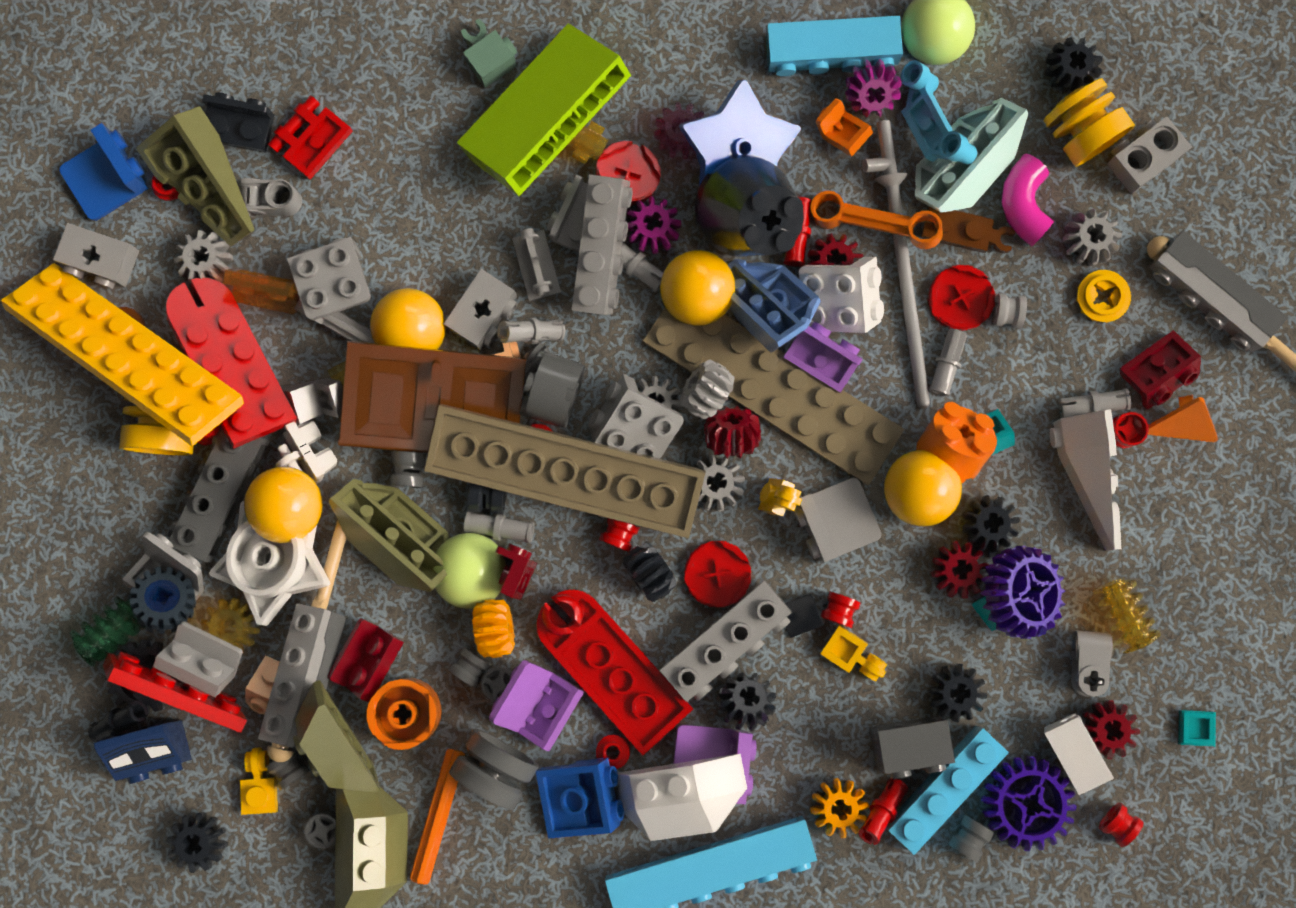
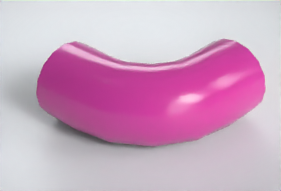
M1023 154L1012 167L1003 184L1001 204L1008 224L1021 239L1032 247L1051 227L1054 221L1041 211L1035 200V193L1049 176V171L1036 157L1030 154Z

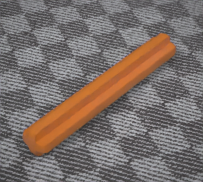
M447 749L445 752L410 874V880L417 884L426 885L431 879L458 781L450 775L449 771L457 757L465 755L464 752L457 749Z

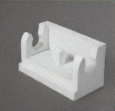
M1076 713L1071 714L1045 727L1044 733L1078 795L1114 779L1079 715H1076Z

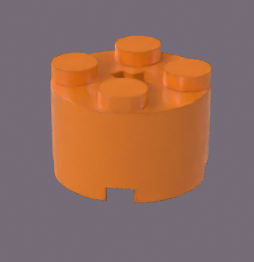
M947 402L936 412L917 442L916 450H926L943 460L957 472L961 483H964L966 479L972 478L971 480H973L996 449L997 438L993 430L994 422L986 414H977L954 402Z
M401 678L387 682L376 691L367 707V723L372 734L382 744L396 750L410 749L428 740L437 730L442 715L441 703L432 686L416 678ZM404 704L406 709L412 712V716L407 718L406 722L404 721V716H398V710L403 708Z

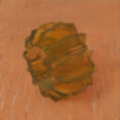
M232 598L229 604L225 599H219L217 602L218 609L215 607H208L206 609L212 618L202 619L200 623L203 626H209V631H206L207 633L242 649L243 652V644L248 647L255 644L254 640L248 635L249 633L259 634L260 628L251 627V622H255L253 614L247 616L251 611L248 603L241 606L239 598ZM226 621H235L236 624L232 625V627H236L235 632H225V629L228 628V626H224Z

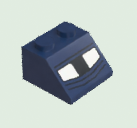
M182 720L94 743L95 751L114 780L127 778L129 784L150 779L148 772L161 769L162 775L183 770L182 763L192 760Z

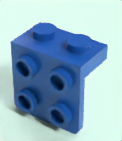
M103 123L91 129L98 143L65 162L59 169L60 174L83 211L92 221L101 219L149 189L142 178V175L145 174L144 170L134 157L130 158L126 153L125 148L128 145L116 129L110 131Z

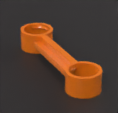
M834 191L820 192L811 202L813 219L819 227L824 229H833L841 223L888 232L909 237L912 244L919 249H931L937 246L943 236L942 221L932 211H920L912 217L844 203L841 196ZM825 201H833L840 205L838 214L829 219L819 217L816 210ZM923 221L933 222L938 230L933 237L920 239L913 234L914 227L918 223Z

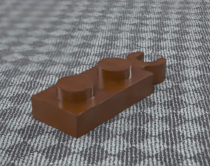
M928 206L927 211L936 213L942 221L943 236L940 243L982 253L987 252L988 245H993L996 251L1004 254L1012 250L1011 246L1002 244L1000 238L1002 235L1013 237L1015 235L1013 228L1001 227L998 230L992 229L994 219L957 210L941 213ZM925 221L921 238L929 239L933 237L938 230L937 226L933 222Z

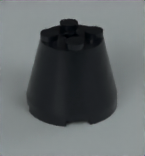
M754 155L730 157L728 161L715 168L711 174L707 173L697 191L695 200L696 222L700 225L701 231L710 244L728 255L749 257L787 252L793 248L802 230L804 221L802 201L797 197L785 174L775 164Z

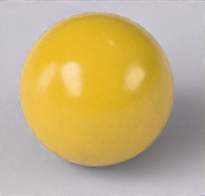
M703 250L688 251L674 258L663 272L660 283L661 298L668 312L680 322L693 326L707 325L720 319L732 305L731 296L733 292L735 293L734 276L727 263L719 256Z
M412 288L398 289L385 295L376 304L370 320L371 336L375 344L438 350L446 332V326L444 325L445 316L440 305L429 294Z
M916 450L902 455L891 465L884 482V494L889 508L899 519L914 526L925 527L941 523L952 515L961 499L962 483L957 472L943 460L926 450Z
M275 467L258 475L248 487L244 500V511L251 528L262 538L276 543H291V539L295 537H305L318 524L323 509L322 495L316 482L305 472L292 467Z

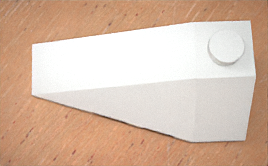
M1111 409L1061 418L1053 422L1054 428H1050L1051 445L1053 448H1057L1058 456L1105 550L1121 549L1120 512L1118 504L1115 501L1112 502V495L1115 493L1116 487H1118V475L1114 474L1110 468V456L1117 455Z

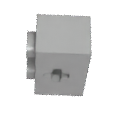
M67 223L53 260L64 266L62 272L69 273L80 279L83 278L84 274L95 277L94 283L113 289L115 284L126 287L139 250L129 243ZM100 255L99 261H91L92 256L99 257Z
M480 269L444 322V325L449 331L481 351L484 345L489 347L498 336V329L496 327L502 318L509 319L518 305V302L515 301L517 298L516 292L483 269ZM488 305L491 314L488 317L482 315L479 318L476 310L479 307L485 309Z

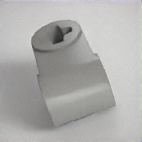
M254 178L237 180L251 218L291 216L297 213L302 206V196L286 180H260ZM290 192L288 201L284 204H278L280 195Z
M1075 630L1072 635V640H1075V651H1071L1072 687L1076 693L1084 697L1100 696L1107 691L1110 683V660L1113 650L1112 636L1110 633ZM1091 676V678L1096 679V685L1084 684V677Z

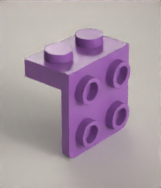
M524 660L512 671L510 681L504 692L495 700L489 721L495 725L518 732L541 749L550 751L584 692L557 674Z
M682 724L678 726L676 731L673 764L741 754L747 790L736 804L746 805V798L751 796L753 790V776L749 775L750 761H754L756 757V740H752L753 734L745 730Z

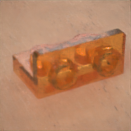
M239 268L225 270L223 283L233 285L232 294L237 303L288 314L297 313L294 307L300 297L294 280Z

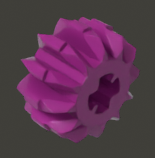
M866 59L864 69L861 70L854 66L852 69L854 77H846L845 83L848 89L845 91V96L847 100L852 101L851 107L855 112L862 109L863 116L867 118L872 111H875L876 115L881 117L884 107L893 111L894 105L892 100L900 99L901 93L898 88L901 87L902 82L899 76H895L896 70L892 65L885 67L884 61L879 59L874 66H871L870 61Z
M651 196L648 200L649 206H645L642 201L638 200L636 202L638 212L629 210L627 213V217L631 220L628 222V232H633L629 236V242L632 244L640 241L639 251L644 252L647 245L650 244L652 254H657L658 244L661 243L663 249L667 251L670 249L668 239L672 241L679 239V234L675 229L681 228V220L673 219L678 213L675 207L666 210L668 205L666 199H663L659 206L655 205L654 197ZM654 219L658 220L659 228L654 227L652 231L648 230V223H652Z

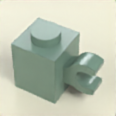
M477 19L475 21L476 26L480 30L478 35L471 36L465 29L461 30L464 41L471 46L463 54L466 63L486 88L517 66L514 56L517 54V50L507 36L502 39L496 30L487 34L485 24L480 19Z

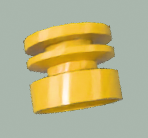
M1103 78L1071 92L1057 103L1056 107L1043 120L1048 128L1063 121V124L1053 132V136L1056 139L1070 133L1072 134L1073 138L1065 145L1063 150L1075 167L1086 163L1135 127V124L1123 107L1109 113L1106 112L1105 108L1115 98L1112 92L1097 99L1108 87Z
M123 407V414L138 418V423L121 426L119 449L148 454L193 455L194 445L191 446L139 407Z

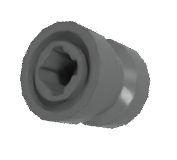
M403 451L392 452L391 463L394 465V472L390 475L389 486L423 488L424 478L421 475V468L425 465V454Z
M964 814L959 823L961 827L959 832L952 835L947 844L978 863L983 855L982 848L984 844L990 842L995 833Z

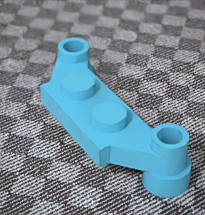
M917 60L910 61L901 72L902 83L909 87L906 107L901 112L922 153L931 162L940 158L961 162L965 165L971 164L977 157L976 147L970 144L965 136L952 130L933 95V92L939 85L938 77L930 73L929 68Z

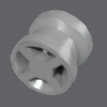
M998 293L995 298L993 325L1001 327L1004 324H1009L1015 329H1022L1027 312L1026 296L1018 295L1015 298H1010L1004 293Z

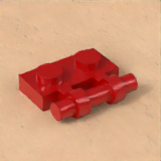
M311 95L303 104L298 103L293 109L295 113L284 126L279 125L273 132L275 136L267 144L276 153L285 144L290 146L283 155L284 159L309 180L314 177L353 132L349 125L327 107L318 116L313 114L320 103ZM304 122L308 123L307 129L297 139L294 134Z

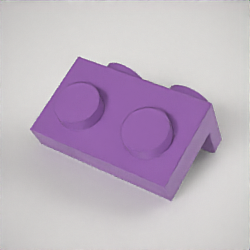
M814 321L812 326H808L807 329L796 336L783 358L841 393L855 369L863 360L857 355L860 349L844 339L838 344L829 338L830 330Z

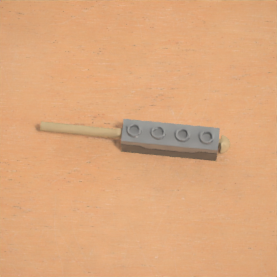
M1185 231L1176 235L1168 245L1166 244L1170 239L1165 236H1157L1148 243L1147 253L1154 260L1149 268L1154 271L1153 277L1164 286L1171 285L1180 293L1179 298L1184 304L1201 310L1206 315L1205 320L1207 323L1218 330L1224 329L1232 336L1231 342L1240 350H1249L1252 353L1261 348L1269 349L1296 372V354L1274 336L1288 319L1283 312Z
M338 520L324 566V571L330 581V585L318 588L311 606L296 603L258 739L272 743L271 746H267V752L269 757L276 762H285L294 754V751H290L288 748H296L293 736L297 735L295 718L311 685L320 680L327 690L328 674L334 664L347 618L327 610L346 541V535Z

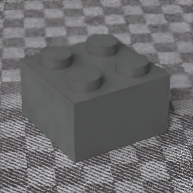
M933 716L869 727L876 768L884 774L890 775L891 779L909 777L912 775L911 770L914 769L925 770V773L941 772L946 770V764L955 763L948 720Z

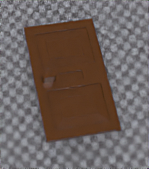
M348 341L341 428L337 443L339 446L428 453L440 404L520 423L526 358Z

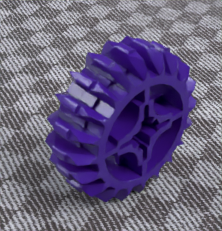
M1016 546L1015 548L1002 550L1001 554L992 557L993 564L985 567L988 576L981 579L986 585V589L980 594L986 597L987 602L982 608L990 610L988 620L996 622V630L1005 632L1006 636L1013 638L1031 639L1032 637L1045 635L1047 630L1055 628L1054 620L1062 618L1059 608L1066 605L1061 600V595L1066 590L1061 588L1060 582L1064 577L1057 575L1059 565L1051 563V555L1042 553L1041 549L1035 547Z
M1027 756L1025 766L1020 757H1014V769L1007 762L1001 763V768L1005 774L1002 776L1000 773L992 771L991 776L997 780L996 785L994 786L987 782L984 784V788L992 791V797L986 795L981 797L983 803L992 804L991 808H986L982 811L985 817H995L988 823L989 829L992 831L999 829L997 833L999 840L1004 841L1009 837L1008 845L1010 847L1016 848L1021 842L1022 849L1028 852L1031 850L1033 843L1038 850H1044V839L1051 845L1057 844L1054 833L1057 832L1062 836L1067 835V831L1061 826L1064 822L1068 824L1074 823V819L1066 814L1067 811H1076L1077 809L1075 804L1067 802V799L1073 798L1076 795L1075 791L1071 789L1063 790L1070 783L1069 778L1065 776L1058 778L1061 772L1059 767L1053 766L1049 769V761L1041 759L1037 764L1033 756ZM1033 775L1031 782L1028 781L1025 788L1021 791L1008 789L1017 779ZM1044 780L1052 789L1055 801L1054 808L1046 805L1044 802L1043 793L1045 788L1042 787ZM1030 795H1032L1031 800L1036 802L1035 804L1042 807L1043 810L1034 807L1033 809L1028 808L1027 812V807L1022 805L1023 803L1016 800L1015 797L1024 800L1025 798L1030 799ZM1004 799L1012 802L1015 806L1014 819L1016 822L1014 827L1009 824L1003 810ZM1039 816L1050 818L1042 827L1033 831H1025L1026 826H1031L1035 818Z

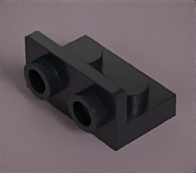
M216 92L214 96L203 95L202 102L207 106L205 114L219 134L223 145L267 152V144L269 143L275 115L266 106L265 102L248 98L246 102L234 100L233 96Z

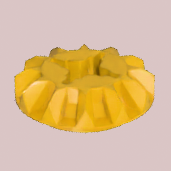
M1110 270L1094 271L1088 274L1077 287L1076 301L1079 303L1081 313L1086 314L1092 321L1108 323L1117 320L1124 315L1130 305V288L1125 279L1116 272ZM1111 288L1114 289L1107 298L1110 303L1109 305L1105 302L1100 304L1093 303L1098 296L1097 289L1101 292L1109 291Z

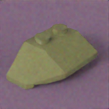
M352 479L330 498L329 504L347 540L397 585L431 592L447 576L445 569L437 573L433 568L435 566H443L442 559L436 554V551L449 539L448 532L399 488L376 483H363L361 480Z
M320 680L314 682L309 688L295 718L297 735L293 736L297 751L301 756L307 755L312 773L315 777L320 775L328 787L353 791L379 792L380 786L373 762L364 751Z
M381 787L379 792L336 788L335 908H381L407 882L408 811Z

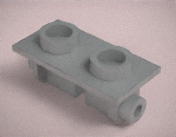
M533 228L522 230L520 232L521 236L514 237L512 240L529 301L561 293L544 229L534 232Z

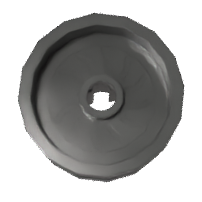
M475 728L465 743L468 752L475 758L459 755L449 773L460 784L480 797L505 809L514 810L524 793L513 780L520 783H530L539 765L530 757L499 738Z

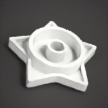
M244 501L241 502L237 530L229 542L226 554L210 570L209 575L243 591L258 625L268 626L292 594L330 585V581L313 551L316 527L303 538L295 537L291 539V543L271 542L259 536L251 528L245 515Z

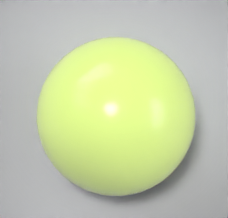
M913 0L905 10L901 21L902 41L908 52L919 61L931 65L947 64L961 57L969 48L975 33L974 15L971 7L965 0Z
M462 533L447 539L436 551V554L442 559L443 566H435L433 568L437 573H440L443 569L447 573L444 580L435 587L438 594L449 604L464 609H473L477 603L495 599L501 591L502 585L498 584L502 571L507 565L505 556L495 552L498 545L488 537L476 533Z

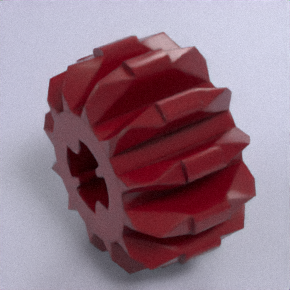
M830 233L826 237V243L821 239L815 241L814 245L817 250H809L807 256L813 261L807 265H834V263H828L832 255H835L836 260H842L840 265H852L864 256L862 253H852L858 246L856 241L847 246L844 244L847 240L845 234H842L839 241L836 242L834 235Z
M724 406L722 411L717 410L716 414L708 417L704 424L707 448L713 450L714 455L724 454L727 459L730 456H737L741 459L743 453L753 454L754 448L759 447V441H761L759 417L753 415L751 409L740 410L738 406L731 409Z
M958 541L951 542V552L944 546L940 547L938 551L944 560L935 557L931 559L933 565L940 566V570L930 572V577L941 576L942 578L935 585L936 589L941 590L949 585L946 591V596L949 598H953L957 590L961 599L968 598V589L974 594H978L980 587L975 581L982 582L981 579L986 576L979 574V572L984 570L986 566H989L988 563L978 564L977 562L983 556V552L978 550L970 555L972 544L969 542L964 544L962 550ZM958 561H961L960 566L965 565L967 572L961 575V580L958 579L959 574L954 575L952 572V568L958 566Z
M1106 700L1103 707L1100 703L1095 702L1092 704L1095 715L1087 711L1082 713V716L1089 720V725H1085L1100 754L1103 752L1105 759H1113L1115 753L1120 757L1126 756L1124 745L1135 748L1136 743L1130 737L1131 734H1140V729L1130 726L1137 720V717L1134 714L1126 715L1128 706L1125 704H1119L1116 707L1113 700ZM1106 723L1112 724L1111 728L1115 731L1113 736L1107 735L1108 731L1104 729Z

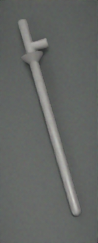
M883 120L877 122L882 158L864 159L862 168L864 172L884 171V175L875 178V181L886 188L889 212L903 215L899 185L908 174L897 173L890 120ZM893 234L916 403L919 408L926 409L930 405L907 237Z

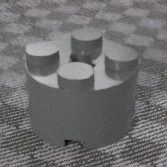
M540 350L534 365V369L537 372H530L526 380L524 392L530 393V395L524 397L520 415L566 428L575 406L573 404L577 392L582 385L585 365Z

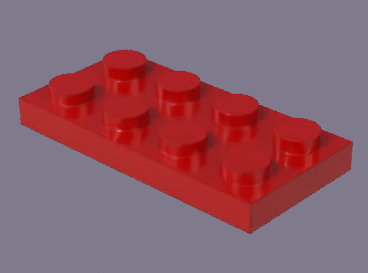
M120 652L118 656L111 653L108 654L103 664L107 681L237 732H242L247 719L241 711L242 707L235 703L237 700L235 697L222 691L216 697H213L185 682L172 678L170 675L154 667L149 669L139 665L140 660L124 652Z

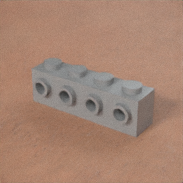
M589 174L572 303L573 311L610 315L613 314V309L617 308L619 300V289H616L618 275L622 273L624 261L623 255H621L622 242H625L628 233V222L625 221L626 211L631 205L633 194L630 181Z
M764 580L664 665L660 671L686 702L692 697L699 701L712 689L709 683L718 675L724 679L739 666L735 661L740 656L746 653L750 657L765 644L761 638L772 630L776 635L791 622L787 616L792 612Z

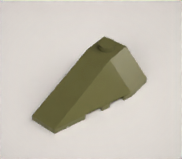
M200 106L172 116L136 147L153 175L162 184L168 182L172 187L174 186L179 193L178 198L185 205L190 203L201 213L202 221L225 240L230 247L255 230L220 136Z

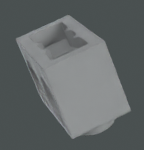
M1168 116L1159 123L1151 120L1137 131L1140 136L1132 143L1126 139L1111 151L1114 157L1107 165L1131 195L1192 148ZM1154 138L1164 142L1165 150L1159 149L1155 145ZM1128 157L1136 159L1140 169L1132 168L1128 163Z

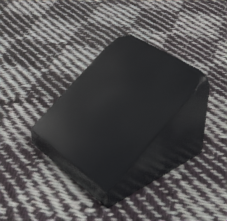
M811 593L785 603L792 612L787 616L791 622L786 626L790 638L824 625Z

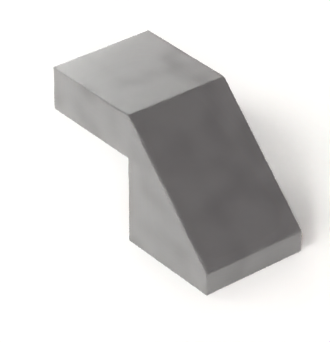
M325 378L281 387L297 417L296 423L301 424L323 414L338 418L342 415L343 387L341 381Z

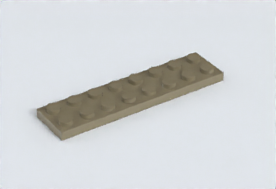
M665 307L643 340L644 344L691 374L692 371L698 368L699 364L711 359L716 363H720L735 377L733 390L728 396L730 399L746 409H751L752 413L852 477L857 478L866 486L870 485L905 430L844 390L841 393L783 358L785 353L777 349L770 353L745 327L726 315H723L713 323L693 326L682 323L674 318Z
M440 404L438 407L424 471L685 538L690 536L706 470Z

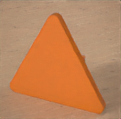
M1193 395L1179 397V408L1149 424L1148 435L1206 442L1218 441L1215 427L1205 400L1202 397L1195 399Z

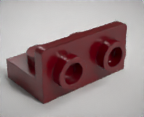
M1173 330L1120 368V376L1142 396V405L1149 410L1156 404L1162 405L1172 396L1175 390L1182 385H1190L1198 378L1201 356Z
M510 543L507 549L498 546L495 551L496 553L514 560L511 566L506 565L502 571L498 584L502 585L500 593L522 600L537 563L530 560L532 553Z
M360 618L332 666L328 679L346 687L359 699L369 703L379 689L404 642L388 630Z

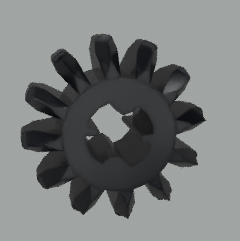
M1072 37L1067 38L1064 44L1056 43L1052 48L1053 53L1048 54L1045 63L1049 67L1045 70V76H1055L1051 82V87H1055L1059 83L1063 84L1062 94H1066L1071 87L1074 91L1081 86L1089 85L1102 74V69L1098 65L1103 61V56L1093 55L1097 49L1096 45H1092L1089 48L1086 47L1085 37L1081 38L1077 44ZM1073 62L1078 65L1075 69L1070 67Z
M989 495L982 497L981 504L976 500L971 501L969 505L973 512L964 511L962 513V517L970 520L971 524L962 525L961 531L972 530L973 534L967 537L966 542L973 543L979 539L977 550L984 551L988 545L991 553L999 551V544L1004 548L1010 547L1011 542L1007 536L1017 537L1019 534L1016 529L1011 528V524L1019 523L1020 518H1010L1008 515L1015 507L1011 504L1002 509L1004 499L997 497L992 504ZM989 515L992 516L990 520L996 519L997 527L992 528V533L989 532L990 528L985 529L984 521L989 520Z
M645 542L640 546H636L623 558V566L647 600L655 602L660 598L662 599L676 587V578L673 576L672 571L651 544Z
M956 663L954 672H952L949 666H943L942 672L945 678L937 674H933L931 677L933 681L939 684L938 688H927L928 693L938 694L937 698L929 702L930 706L938 707L942 705L938 715L945 718L950 713L952 722H959L961 713L966 720H972L973 715L970 708L981 712L983 707L976 700L977 698H987V693L977 691V688L985 684L984 679L973 680L976 670L969 668L964 673L963 664ZM960 683L959 688L963 689L965 694L958 697L957 702H954L956 697L950 696L951 689H957V685Z
M744 672L738 674L737 680L729 677L725 682L726 688H721L718 696L723 701L719 702L718 710L728 711L724 721L728 723L735 719L737 721L735 725L736 730H741L744 723H746L750 731H755L757 723L765 726L769 721L768 715H773L776 707L771 703L775 700L776 693L766 691L770 685L769 680L763 681L761 684L757 682V673H753L750 680H748ZM743 697H748L750 699V706H746L744 704L745 699Z
M199 812L195 818L191 814H187L182 817V823L177 822L172 825L171 828L176 835L167 837L166 842L175 845V849L169 851L168 856L174 857L178 855L180 857L176 867L182 868L188 863L190 873L198 871L199 867L206 871L212 868V861L219 862L223 858L218 849L226 848L228 842L218 840V836L226 832L225 827L217 830L213 828L217 824L218 818L214 816L206 822L205 813ZM195 836L201 838L198 843L201 847L198 849L193 847L195 843L193 837Z

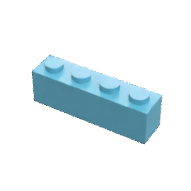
M900 16L768 23L766 30L768 72H776L778 76H791L798 70H809L810 74H824L831 68H842L843 72H853L854 66L860 69L865 67L864 62L866 59L870 61L871 66H874L881 59L884 61L885 67L889 65L894 67V65L899 64L903 55Z
M975 726L953 749L955 763L946 764L945 771L931 773L897 810L898 814L894 822L887 825L886 829L913 855L921 849L1009 753L984 728Z

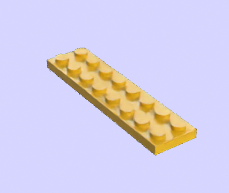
M56 263L45 268L1 300L6 311L191 446L195 445L244 404L240 393L73 275L62 272L63 268Z

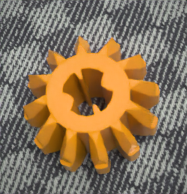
M491 599L477 603L472 611V632L474 633V643L477 645V651L483 658L503 657V655L511 654L515 646V634L510 606L504 599Z
M833 778V790H830L825 782L821 783L820 787L826 793L824 797L818 793L812 794V799L821 803V806L810 807L811 814H823L816 819L815 825L819 828L827 824L825 833L828 836H832L836 827H838L839 836L846 838V827L848 826L857 834L859 828L854 822L857 819L864 823L867 819L865 815L859 813V810L868 809L869 803L858 801L865 792L861 788L852 792L854 782L851 780L845 782L843 790L839 778ZM840 799L848 806L847 811L843 810L845 813L843 816H838L835 811L831 810L832 805L837 806L835 801Z

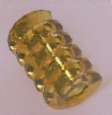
M1125 577L1106 583L1092 591L1093 594L1105 595L1098 603L1099 607H1111V610L1104 615L1105 619L1117 620L1110 628L1111 632H1123V635L1116 640V643L1128 644L1129 647L1122 654L1144 648L1161 636L1160 630L1149 629L1155 623L1154 617H1142L1149 610L1148 605H1136L1143 598L1142 592H1130L1137 585L1136 580H1124Z

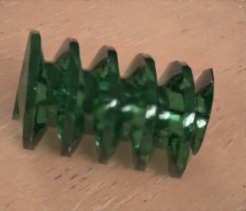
M116 596L114 598L117 606L115 610L107 604L103 606L106 617L103 618L99 614L93 613L94 626L83 621L81 622L84 632L82 635L73 629L69 632L74 648L90 666L95 667L96 661L105 660L107 652L114 653L117 651L118 644H126L129 640L128 635L136 636L139 634V627L141 626L133 616L130 605L131 598L124 601L119 596Z

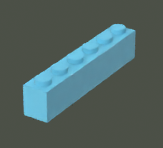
M799 816L606 875L605 883L613 908H679L678 903L690 899L693 904L704 902L712 898L711 893L724 889L725 893L742 890L745 888L744 883L755 879L758 880V883L772 881L778 878L777 873L788 869H791L792 873L805 871L811 868L810 863L817 861L806 821L803 816Z

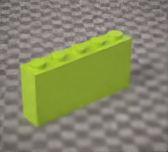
M568 23L457 141V144L473 163L517 196H520L631 77V74L618 54Z

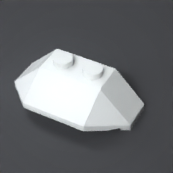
M741 754L619 772L618 784L615 787L617 800H621L623 803L624 814L650 841L716 832L739 798L747 790Z

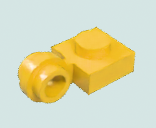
M769 478L768 483L763 486L760 492L759 499L761 502L758 510L777 516H784L786 510L794 512L796 506L801 504L802 499L799 498L801 491L795 489V484L788 481Z
M840 624L820 653L848 673L858 662L862 665L859 671L873 681H877L879 677L883 678L886 674L884 669L887 663L872 653L867 658L862 656L861 654L868 643Z
M261 747L253 748L252 751L245 753L244 765L246 772H252L254 778L240 780L241 815L278 812L277 778H263V771H267L265 767L269 765L267 750L262 751Z

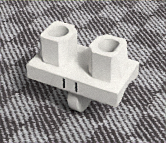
M293 421L285 425L287 431L283 433V436L290 446L292 453L287 444L278 447V451L283 458L275 465L277 467H292L301 470L298 465L300 463L304 472L316 484L321 482L324 474L336 466L337 459L329 447L316 454L312 452L309 445L320 440L322 436L314 421L298 426Z

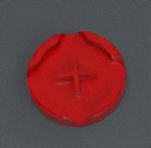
M620 141L612 143L602 151L595 166V175L630 181V187H632L633 191L630 206L636 205L638 200L644 203L649 197L653 196L659 185L661 168L657 157L649 148L643 145L640 147L633 144L632 141Z
M955 265L945 269L935 277L929 288L928 304L932 315L941 325L949 329L967 331L977 328L989 318L995 306V291L983 271L969 265Z
M710 541L700 545L690 554L685 565L684 580L688 591L698 602L709 607L723 608L736 603L746 594L751 583V567L747 556L738 546L727 541Z

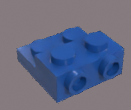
M609 758L579 760L570 765L541 767L536 771L548 839L608 834L621 825L620 821L624 819L625 811L622 801L616 800L614 787L618 784V773L614 766H610Z

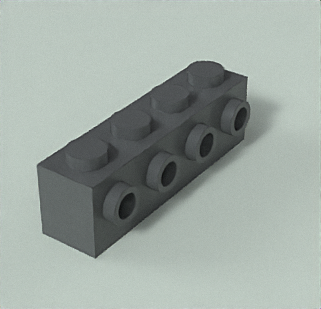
M220 427L218 434L213 437L212 445L214 447L209 458L205 457L198 468L197 475H199L195 487L190 488L183 499V506L185 508L180 518H176L169 528L168 537H170L169 541L173 544V548L203 562H213L269 445V440L260 437L233 449L223 428Z

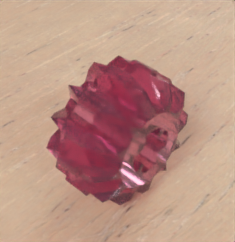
M677 101L674 112L665 107L662 110L664 118L657 117L655 119V125L659 129L654 131V139L661 140L659 143L661 151L671 147L669 157L671 158L676 156L677 150L682 151V158L685 160L688 159V149L696 154L683 133L678 132L676 134V127L681 123L704 117L703 111L693 114L694 105L692 103L687 105L686 110H681V104Z

